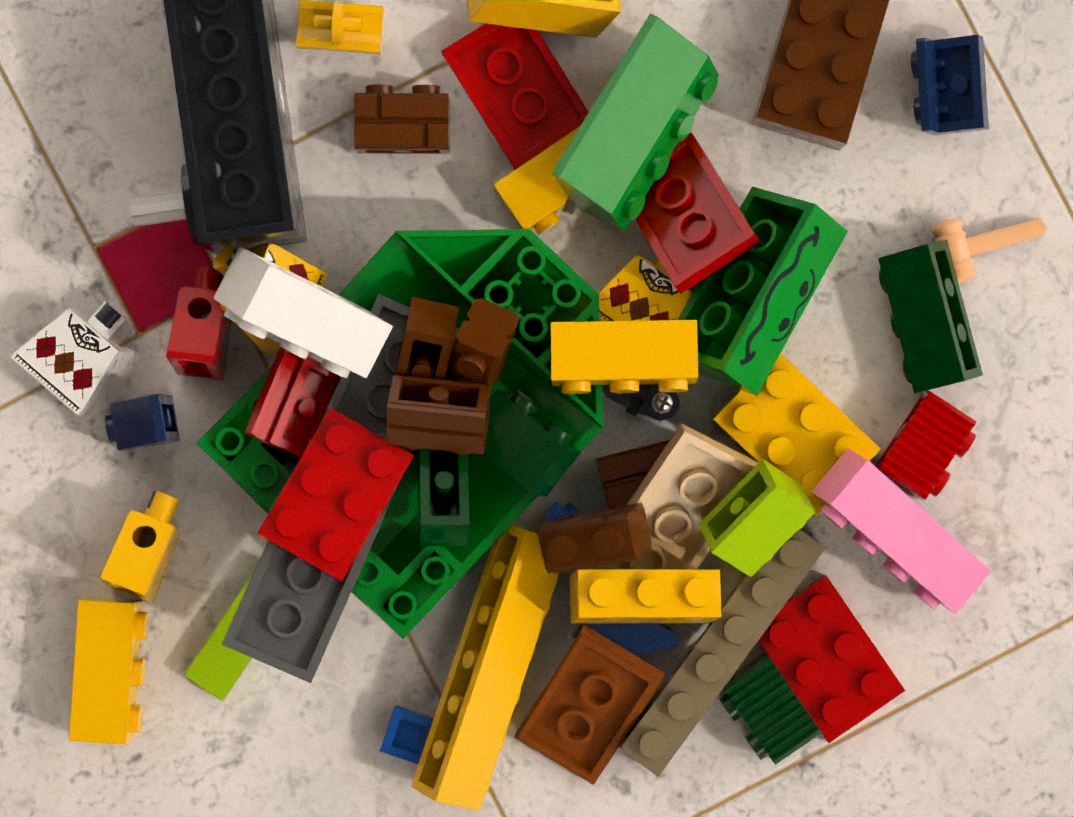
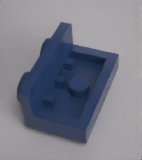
M970 35L931 40L926 37L917 38L916 51H913L911 54V70L914 78L918 79L919 97L914 99L913 108L915 121L918 125H921L922 131L935 136L988 130L983 37L980 35Z

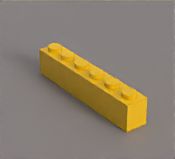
M511 524L491 546L411 784L412 788L436 802L480 811L485 794L489 790L491 776L499 752L504 745L505 734L513 710L520 698V690L529 663L534 656L535 645L544 618L549 611L550 600L560 573H547L537 531Z

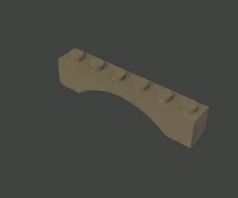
M798 530L774 554L772 559L765 563L752 577L744 573L722 605L721 618L709 623L673 673L648 701L620 744V749L659 777L826 548L802 530Z

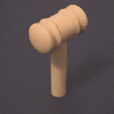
M1040 218L965 238L966 232L962 231L963 221L960 219L943 220L931 228L932 234L936 236L934 242L944 240L948 242L958 283L970 280L977 273L976 269L971 265L973 263L971 256L1045 235L1044 224Z

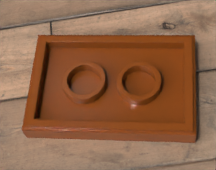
M583 625L519 726L514 738L594 785L662 682L665 673L588 626Z

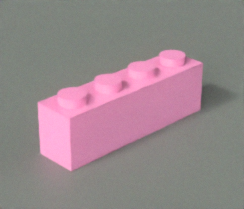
M848 448L812 490V493L825 503L820 509L822 514L841 529L846 523L856 531L851 539L872 556L877 551L883 554L887 560L882 566L901 582L905 583L910 578L918 586L913 593L934 610L941 604L956 614L991 572L989 568L871 462Z

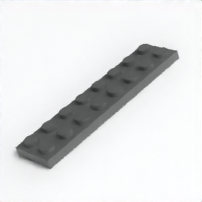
M378 294L370 312L392 325L393 328L367 378L350 371L347 378H340L322 421L329 409L332 408L387 440V401L392 378L396 372L409 307ZM457 328L455 330V337L459 331ZM399 446L400 448L412 454L413 450L407 449L403 446ZM397 487L342 582L267 541L222 645L311 683Z

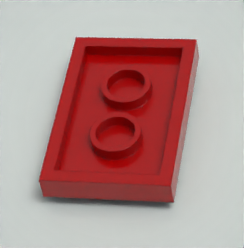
M485 23L441 51L442 56L514 170L580 127L589 113L538 30Z
M692 132L683 141H679L669 157L670 161L665 174L659 180L654 181L645 196L644 207L635 219L665 272L680 294L760 243L759 238Z
M330 408L258 530L257 535L342 582L414 455L399 446L387 445L385 438Z
M827 575L821 576L789 598L758 640L828 743L905 692V689Z

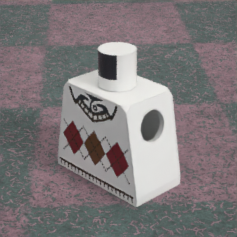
M106 300L89 319L77 310L69 308L16 350L11 358L75 414L87 416L125 355L124 350L114 343L110 337L127 318Z

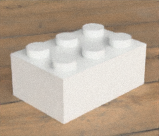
M242 247L238 248L214 296L216 301L227 308L224 316L238 323V327L262 339H265L267 336L280 343V346L301 358L306 359L309 356L320 362L322 367L344 378L348 377L350 371L367 378L393 328L392 325L360 305Z

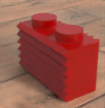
M923 391L877 461L875 467L892 482L918 499L926 500L929 494L936 497L950 478L951 474L945 469L949 466L951 460L955 455L962 458L973 444L976 434L971 432V430L975 426L976 421L931 391Z

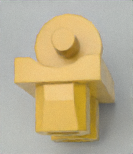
M299 0L296 48L380 55L384 7L378 5Z

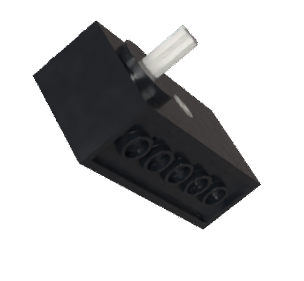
M163 0L186 164L182 165L181 192L130 199V211L134 226L187 219L193 243L202 246L215 255L227 245H232L238 250L239 247L247 249L264 243L282 246L307 242L274 1Z

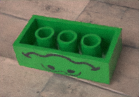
M752 186L740 210L759 238L760 243L700 281L678 320H697L698 374L757 396L848 231L814 203Z

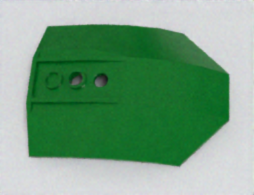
M530 229L395 231L338 294L360 305L369 312L378 294L409 308L412 297L458 306L457 329H460L475 299L482 298L516 313L519 317L518 325L504 369L497 384L494 386L492 394L496 389L512 394L516 390L523 392L539 406L535 412L547 423L550 419L555 420L573 435L570 443L580 452L603 429L602 385H591L590 393L565 394L562 393V386H552L551 322L600 321L599 294ZM272 365L196 442L267 514L270 512L299 462L298 459L263 443V441L244 434ZM413 450L412 452L414 457L398 484L351 591L402 639L410 633L539 496L529 493L485 453L483 455L468 454L470 526L466 546H419L418 450Z

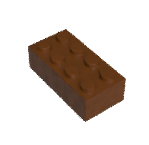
M788 0L752 125L840 151L849 139L889 0Z

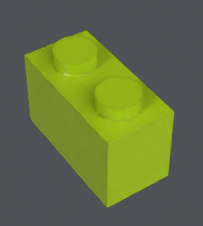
M762 459L698 525L711 553L749 577H752L765 563L772 559L774 554L798 530L804 527L816 511L800 483Z

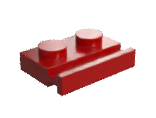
M280 347L244 434L250 437L253 436L263 441V443L300 460L322 421L341 376L322 367L320 362L309 356L304 359Z

